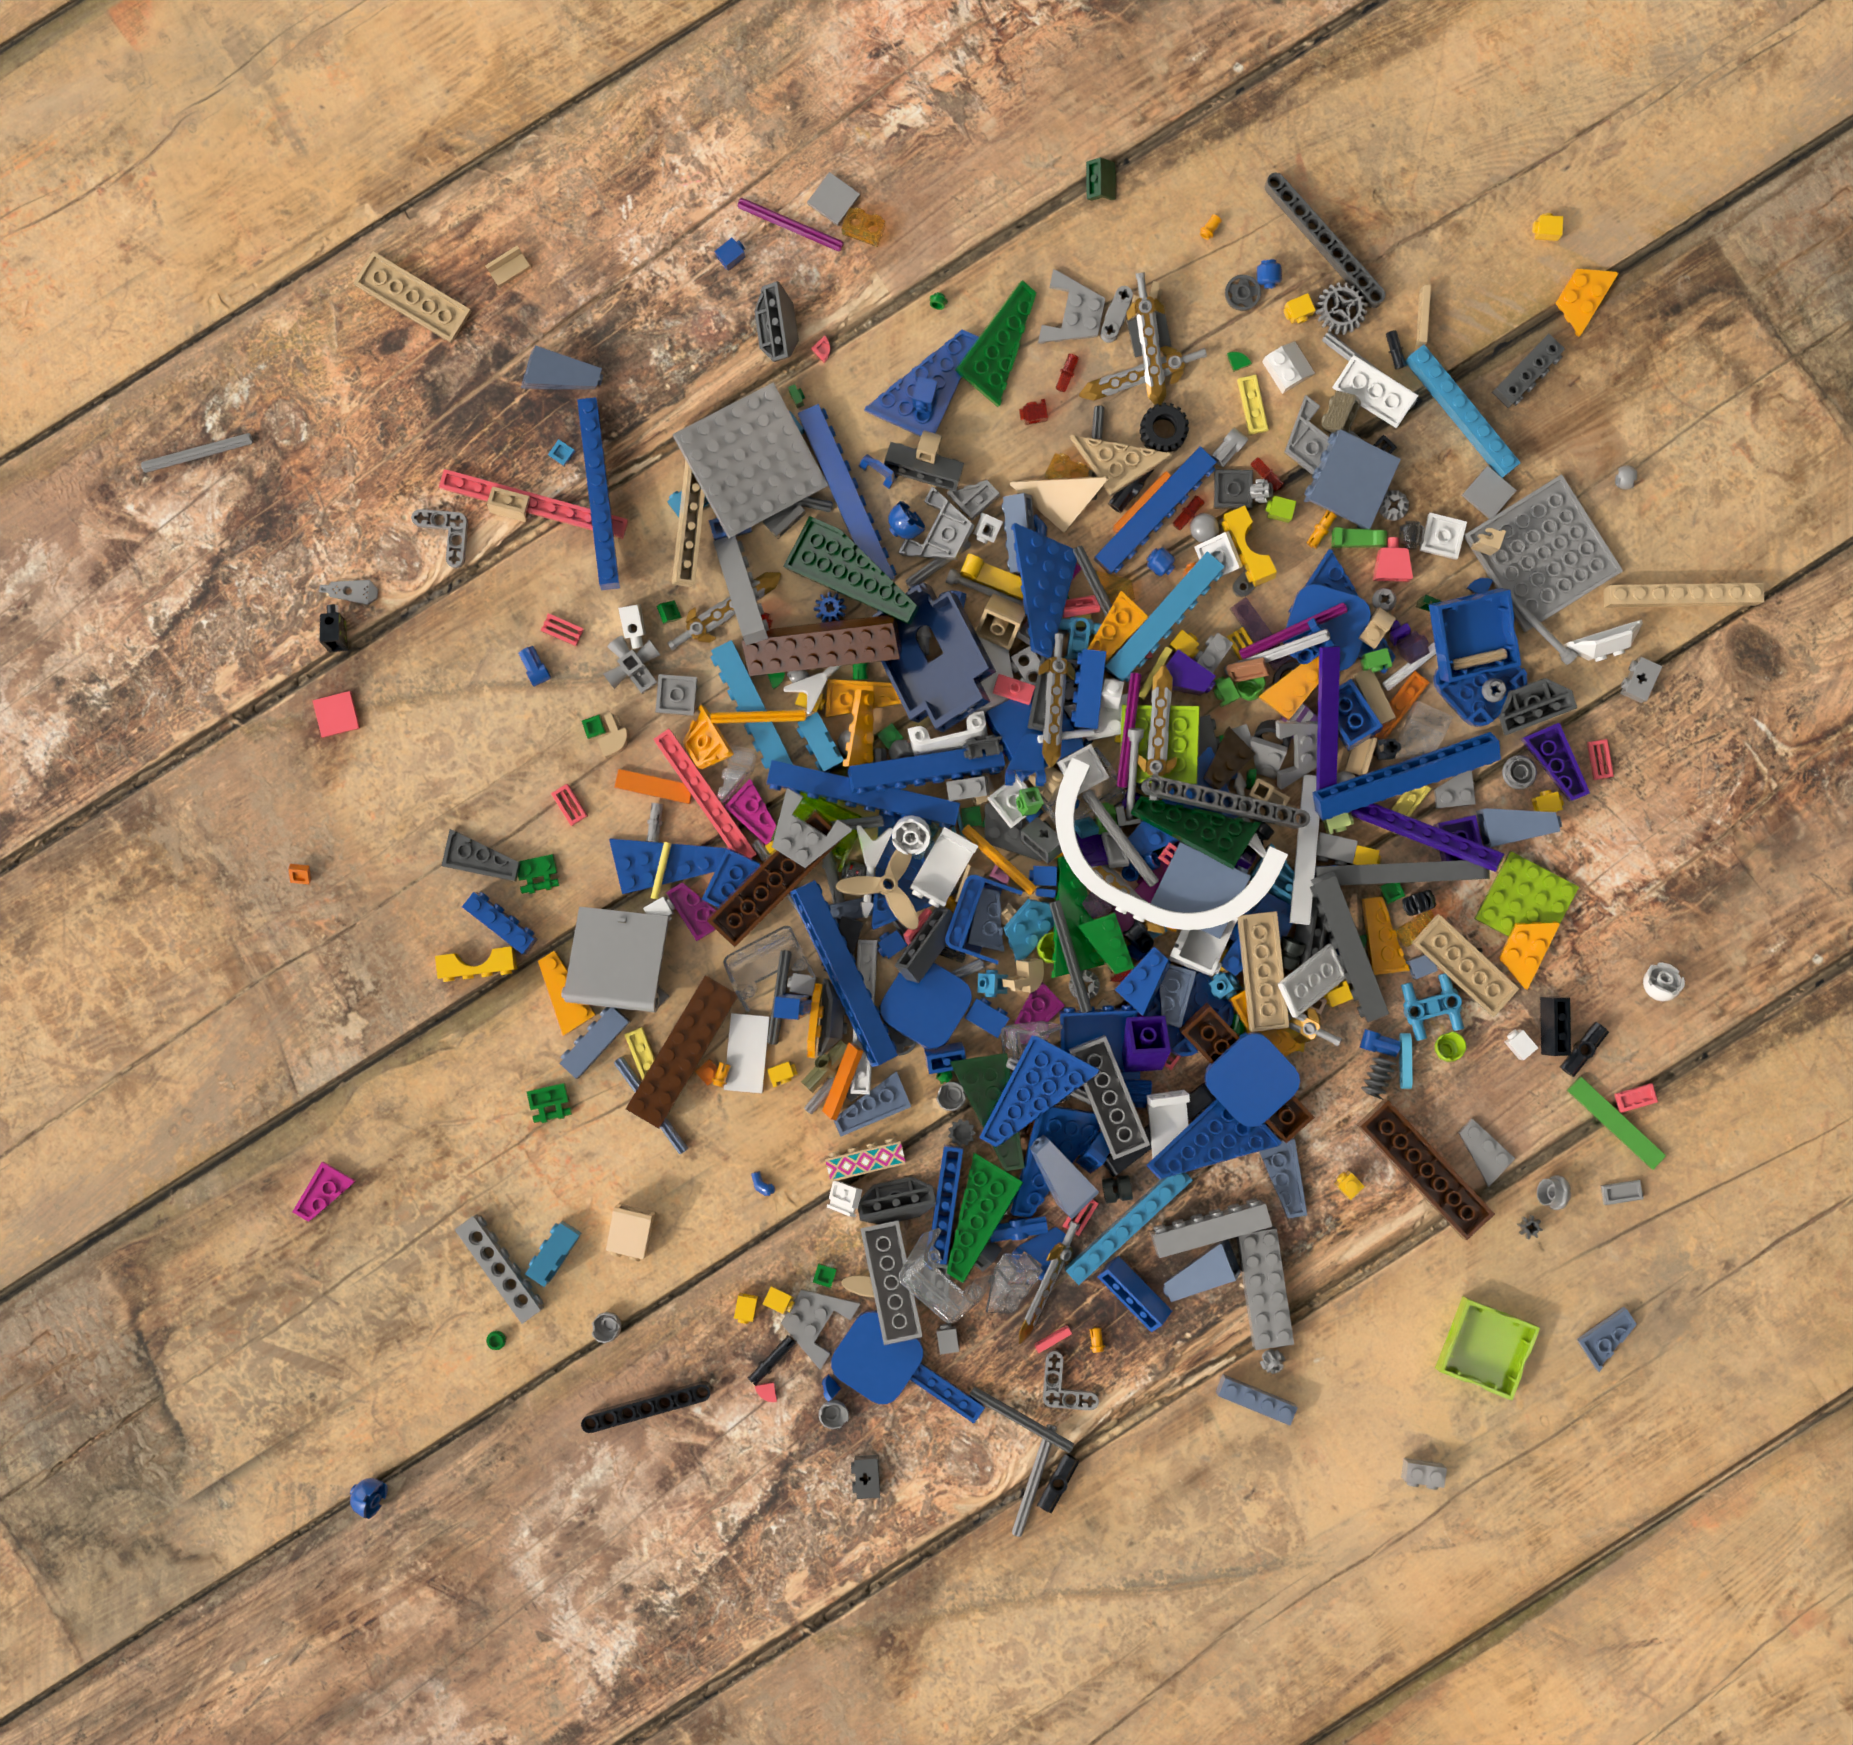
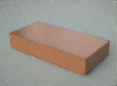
M1264 657L1230 664L1226 667L1233 683L1269 676V669Z

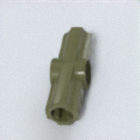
M842 1040L827 1055L823 1054L817 1057L815 1067L801 1081L812 1093L827 1078L836 1076L847 1047Z

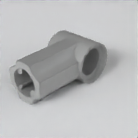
M1234 427L1211 457L1217 461L1218 465L1224 467L1249 439Z

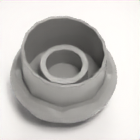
M1516 755L1505 762L1502 774L1504 781L1510 787L1525 789L1534 783L1537 769L1530 758Z
M1555 1175L1549 1179H1543L1539 1183L1537 1198L1542 1205L1550 1206L1554 1210H1560L1567 1206L1571 1198V1187L1564 1177Z

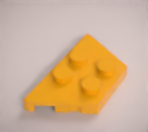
M1576 269L1555 303L1560 311L1564 313L1567 322H1570L1573 326L1576 336L1580 337L1617 277V272Z
M700 705L697 709L700 711L696 721L692 720L689 731L684 737L683 744L695 765L700 769H704L733 756L734 753L716 723L711 722V715L707 708Z
M1559 922L1515 923L1499 955V959L1524 989L1528 990L1560 925Z
M815 983L811 1002L807 1038V1057L815 1058L817 1038H820L822 1033V1025H819V1018H823L824 1006H821L823 984Z

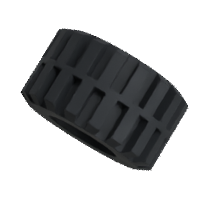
M1162 403L1161 405L1156 404L1153 408L1150 407L1147 410V413L1142 418L1139 434H1141L1140 439L1142 442L1144 441L1146 448L1149 447L1155 451L1167 453L1175 452L1183 445L1189 432V421L1185 418V412L1181 413L1180 407L1175 408L1172 403L1170 405ZM1158 420H1168L1173 424L1175 433L1170 438H1161L1154 432L1153 424Z

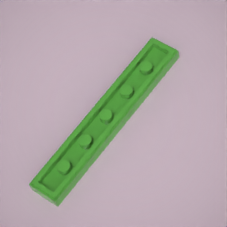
M1579 1076L1566 1090L1650 1169L1654 1170L1666 1157L1659 1148L1582 1077Z

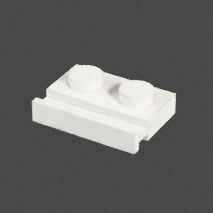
M833 1181L829 1196L831 1201L830 1205L827 1204V1208L850 1217H856L854 1212L855 1208L858 1209L862 1189L841 1181Z

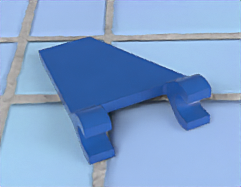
M868 454L863 457L859 464V467L866 471L869 465L886 478L883 485L888 489L898 479V476L891 469Z
M1023 734L1006 769L1005 786H1013V783H1015L1014 771L1036 772V786H1044L1046 774L1044 757L1042 755L1043 743H1038L1037 737L1043 734Z
M1054 1227L1048 1230V1233L1040 1234L1017 1246L1009 1257L1017 1262L1023 1252L1029 1254L1042 1265L1034 1274L1036 1278L1042 1281L1051 1261L1046 1260L1050 1251L1057 1243L1063 1242L1066 1234L1059 1228Z

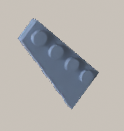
M897 1071L870 1091V1095L865 1094L839 1114L834 1123L840 1137L912 1107Z
M1293 1138L1287 1143L1280 1140L1282 1143L1279 1146L1260 1151L1259 1153L1287 1218L1307 1216L1295 1139Z

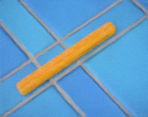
M805 710L711 713L712 723L806 720Z
M967 825L963 828L962 834L977 845L979 850L1028 895H1032L1036 891L1037 886L973 827Z

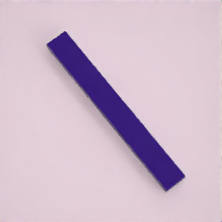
M1339 646L1319 647L1316 791L1337 784Z
M1374 803L1351 812L1353 817L1494 872H1497L1504 858V853Z

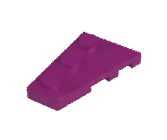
M680 883L666 892L696 941L716 930L707 922L708 916L715 909L684 883Z
M1042 982L1037 990L1029 994L1010 1032L1024 1046L1030 1040L1032 1034H1036L1065 1005Z

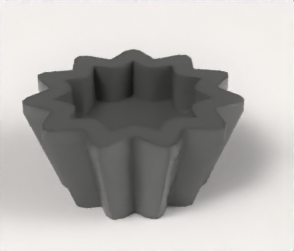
M959 1119L958 1122H952L953 1127L948 1128L951 1132L948 1137L952 1138V1143H957L959 1147L962 1144L968 1146L969 1141L974 1140L972 1137L976 1134L973 1131L974 1125H969L968 1120L963 1122Z

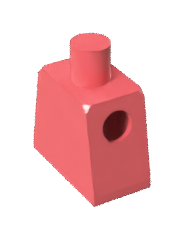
M1398 537L1387 538V548H1381L1377 553L1373 581H1411L1413 574L1408 548H1399Z

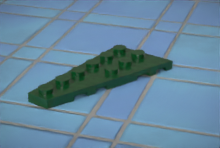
M1140 796L1131 810V814L1232 870L1261 824L1255 821L1254 823L1246 822L1238 817L1236 819L1225 817L1224 814L1194 808V810L1184 808V805L1176 804V806L1166 804L1162 800H1149V797Z
M1007 1053L949 1061L983 1129L1011 1077L1010 1069L1006 1067L1008 1061ZM1019 1132L998 1147L992 1145L1005 1171L1024 1168Z

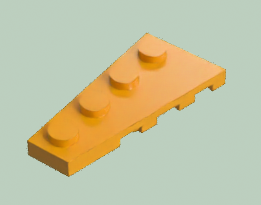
M1120 591L1089 645L1088 650L1106 651V663L1148 619V616L1129 597Z
M1319 656L1308 664L1299 665L1262 693L1259 698L1289 721L1319 684Z
M828 679L825 718L852 713L856 690L874 691L873 709L902 704L892 683Z
M855 691L852 709L854 720L849 726L851 737L850 742L846 743L845 750L848 751L847 759L843 760V766L849 767L873 763L874 691Z
M1383 897L1362 899L1369 962L1374 975L1410 971L1403 957V950L1397 941L1396 931L1393 930L1391 925V918Z
M556 951L551 952L538 961L563 1036L596 1016L590 1005L568 1003L562 998V988L566 985L568 970Z
M1245 990L1229 998V1001L1247 1032L1251 1033L1249 1031ZM1283 1028L1255 1031L1267 1037L1284 1057L1301 1048Z

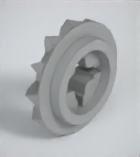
M1399 490L1387 491L1380 505L1379 512L1388 520H1399L1409 510V501L1406 495ZM1399 500L1397 504L1398 509L1392 508L1388 510L1391 505L1390 501L1395 502Z
M1083 970L1081 971L1083 980L1085 982L1092 981L1087 986L1089 992L1087 994L1090 1000L1097 995L1100 983L1098 977L1093 972ZM1070 979V992L1075 998H1077L1072 980Z

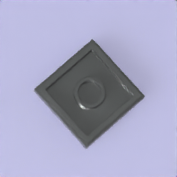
M1154 311L1156 313L1159 334V347H1172L1166 316ZM1134 317L1126 321L1133 354L1136 358L1143 355L1137 318Z
M1216 469L1214 471V508L1238 509L1245 506L1246 509H1252L1253 499L1250 495V487L1253 484V470Z

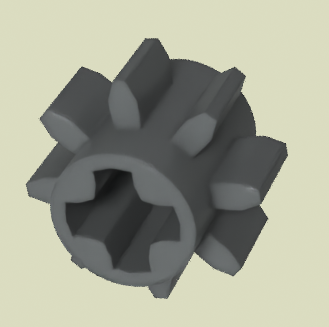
M1530 1215L1529 1219L1522 1216L1523 1221L1517 1223L1521 1228L1518 1233L1521 1235L1526 1233V1239H1530L1531 1235L1538 1238L1537 1233L1543 1231L1538 1225L1541 1223V1220L1537 1219L1534 1221L1533 1215ZM1527 1225H1533V1228L1528 1230Z

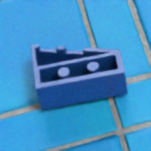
M1153 947L1115 990L1142 1016L1147 1017L1171 961L1156 947Z

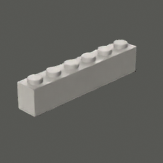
M736 536L713 541L746 646L768 639L766 633L769 630L766 619L762 620L761 617L764 611L761 603L757 604L756 599H759L756 587L752 588L751 585L755 582L752 573L747 572L746 569L750 566L747 557H743L741 553L745 551L742 541H737Z

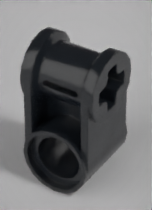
M1135 919L1134 924L1122 933L1142 953H1147L1154 945V940L1148 933L1147 928L1139 920Z

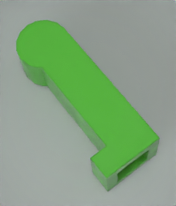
M1335 527L1332 530L1331 548H1374L1387 546L1386 530L1343 529L1341 527Z

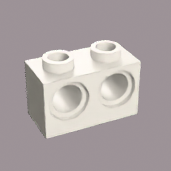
M1029 646L1011 657V668L1014 673H1019L1021 677L1019 681L1036 685V683L1029 681L1028 675L1031 673L1038 674L1040 660L1036 653L1031 651ZM1026 657L1029 660V664L1021 666L1018 662L1019 658Z

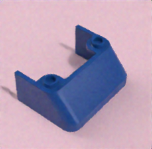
M970 875L964 882L945 937V942L951 949L998 965V960L980 955L981 946L966 943L973 915L983 888L999 891L1000 895L1002 889L1020 896L1023 891L978 875Z

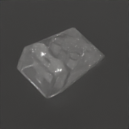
M1420 701L1413 703L1397 739V742L1401 744V750L1397 752L1396 758L1406 761L1437 750L1453 716Z
M732 745L731 750L734 755L726 758L728 766L722 772L724 783L723 787H719L717 798L720 799L719 802L726 805L754 772L758 754L755 750Z
M1004 1254L994 1268L985 1310L987 1313H1014L1018 1309L1021 1301L1028 1295L1029 1290L1038 1281L1040 1274L1043 1272L1031 1255Z

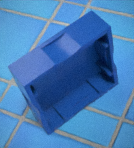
M1498 588L1429 604L1440 680L1453 682L1474 677L1483 672L1500 671L1521 666L1518 639L1514 630L1511 590ZM1497 649H1505L1507 652V658L1460 670H1453L1451 667L1454 659Z

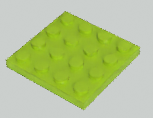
M1122 705L1121 746L1127 705ZM1138 705L1135 728L1144 729L1143 738L1139 742L1138 755L1148 762L1152 705ZM1170 706L1166 763L1168 760L1177 757V764L1163 778L1197 784L1200 706ZM1137 763L1136 783H1142L1145 779L1152 776L1148 775L1147 772L1145 773Z
M1509 851L1474 919L1509 937L1515 923H1553V921L1561 923L1579 887Z

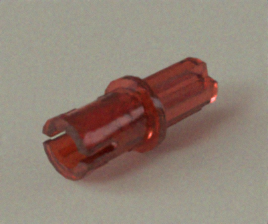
M1068 354L1063 369H1060L1061 374L1056 384L1058 391L1066 392L1071 377L1075 375L1073 372L1079 360L1078 356Z
M1259 457L1250 464L1262 479L1268 480V483L1272 484L1275 492L1284 484L1273 472V469H1270Z
M1195 495L1191 502L1182 508V512L1173 522V526L1177 530H1182L1190 519H1194L1196 512L1205 502Z

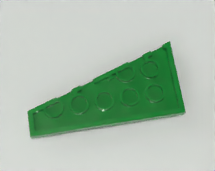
M1023 280L1018 283L955 369L959 375L997 407L1001 404V398L1007 386L1006 382L1010 371H1012L1020 346L1019 342L1026 327L1027 317L1031 312L1037 293Z
M1059 857L1057 862L1058 893H1056L1055 901L1061 902L1080 970L1083 971L1105 965L1103 959L1077 927L1094 920L1086 886L1074 874L1065 857ZM1054 922L1053 941L1055 942V951L1052 958L1054 970L1052 971L1051 978L1070 974Z
M974 1152L946 1272L962 1283L966 1281L1024 1183Z

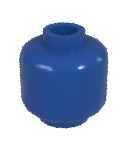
M1263 260L1257 266V282L1260 285H1264V289L1276 288V284L1282 281V267L1276 260Z
M1155 548L1146 559L1148 561L1147 567L1158 576H1163L1165 573L1169 575L1175 568L1173 565L1175 557L1164 548Z

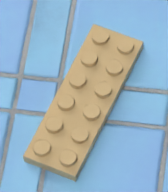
M375 252L371 253L353 283L356 287L450 343H453L472 312L466 306Z
M1277 911L1241 915L1237 919L1249 1031L1288 1028L1287 1004L1278 986V983L1284 979Z
M1439 914L1431 920L1412 942L1414 946L1492 1017H1495L1519 990L1509 978Z

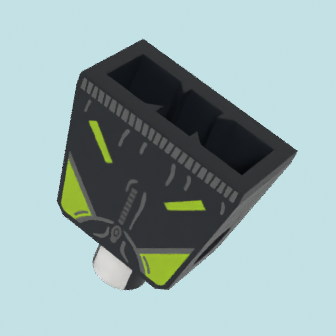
M327 605V613L320 614V643L329 653L348 651L346 621L338 613V605Z

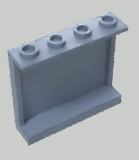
M1340 429L1334 433L1332 432L1328 438L1327 443L1329 445L1327 450H1324L1320 456L1321 463L1319 468L1317 467L1313 472L1312 478L1314 479L1312 484L1305 490L1304 495L1306 497L1304 502L1311 501L1357 524L1359 529H1370L1401 459Z
M1180 842L1150 904L1166 910L1183 913L1210 910L1227 903L1245 889L1251 875L1247 874L1249 870L1239 865L1237 869L1234 868L1232 870L1189 845ZM1228 922L1200 930L1220 939Z

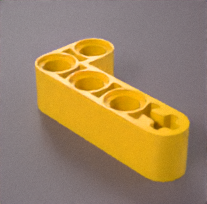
M967 554L960 571L962 577L1023 601L1021 577L984 563V560L978 556Z

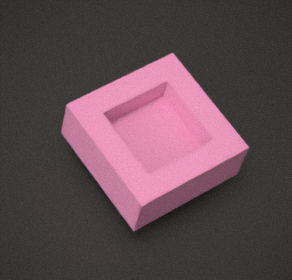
M995 864L989 877L1007 885L1010 877Z

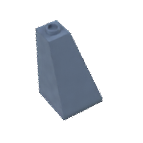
M535 345L529 357L521 388L595 389L597 385H601L603 374L600 373L602 368Z
M1489 808L1476 811L1483 844L1488 848L1560 832V827H1562L1560 816H1557L1556 812Z
M1043 1134L1033 1142L1030 1150L1055 1203L1073 1219L1099 1191Z
M1229 1239L1216 1242L1168 1278L1164 1283L1165 1286H1163L1166 1297H1169L1170 1301L1173 1302L1236 1281L1241 1270Z

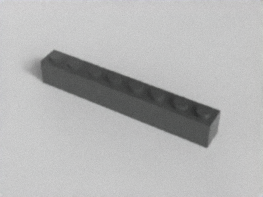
M1331 871L1311 879L1313 886L1310 887L1313 897H1317L1319 900V904H1316L1320 915L1324 914L1326 921L1323 922L1327 932L1331 931L1333 936L1330 941L1334 950L1338 949L1340 954L1337 956L1340 966L1345 967L1346 972L1343 974L1347 984L1351 983L1353 989L1350 991L1354 1001L1358 1000L1359 1007H1357L1360 1017H1364L1367 1022H1371L1388 1015L1389 1011L1336 875Z

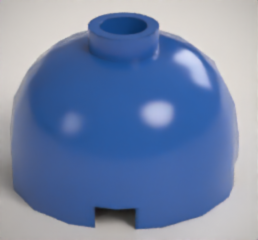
M899 501L890 511L888 522L891 527L889 530L895 537L900 536L903 539H913L925 530V525L916 512L912 513L908 510L910 506L904 501Z
M366 1478L355 1484L350 1491V1503L353 1511L365 1519L372 1518L382 1506L379 1504L381 1498L385 1499L387 1496V1484L375 1478Z

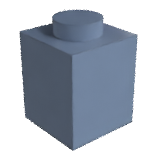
M1424 954L1406 961L1413 979H1418L1438 971L1436 965Z

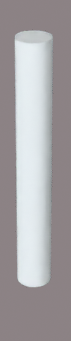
M1092 728L1062 732V740L1094 736V729ZM1043 735L1037 737L1038 743H1043Z

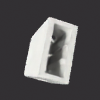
M641 604L618 608L624 637L630 638L632 649L643 647L641 636L645 635L646 631ZM632 624L637 626L636 632L631 630Z

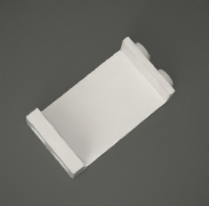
M944 827L910 886V889L913 890L912 894L920 899L923 896L930 900L928 903L936 908H939V906L944 907L978 846Z
M1185 1090L1147 1095L1152 1158L1158 1155L1188 1126L1186 1103L1190 1102V1098Z

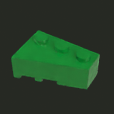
M1115 913L1077 926L1113 974L1134 968Z

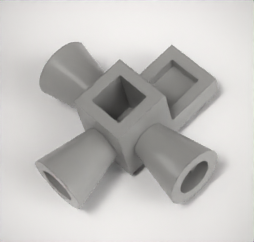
M623 636L617 637L608 644L607 647L620 658L617 660L620 666L603 673L614 689L627 675L642 694L658 683L644 665L645 662L660 656V653L650 640L637 654L633 649L629 650Z

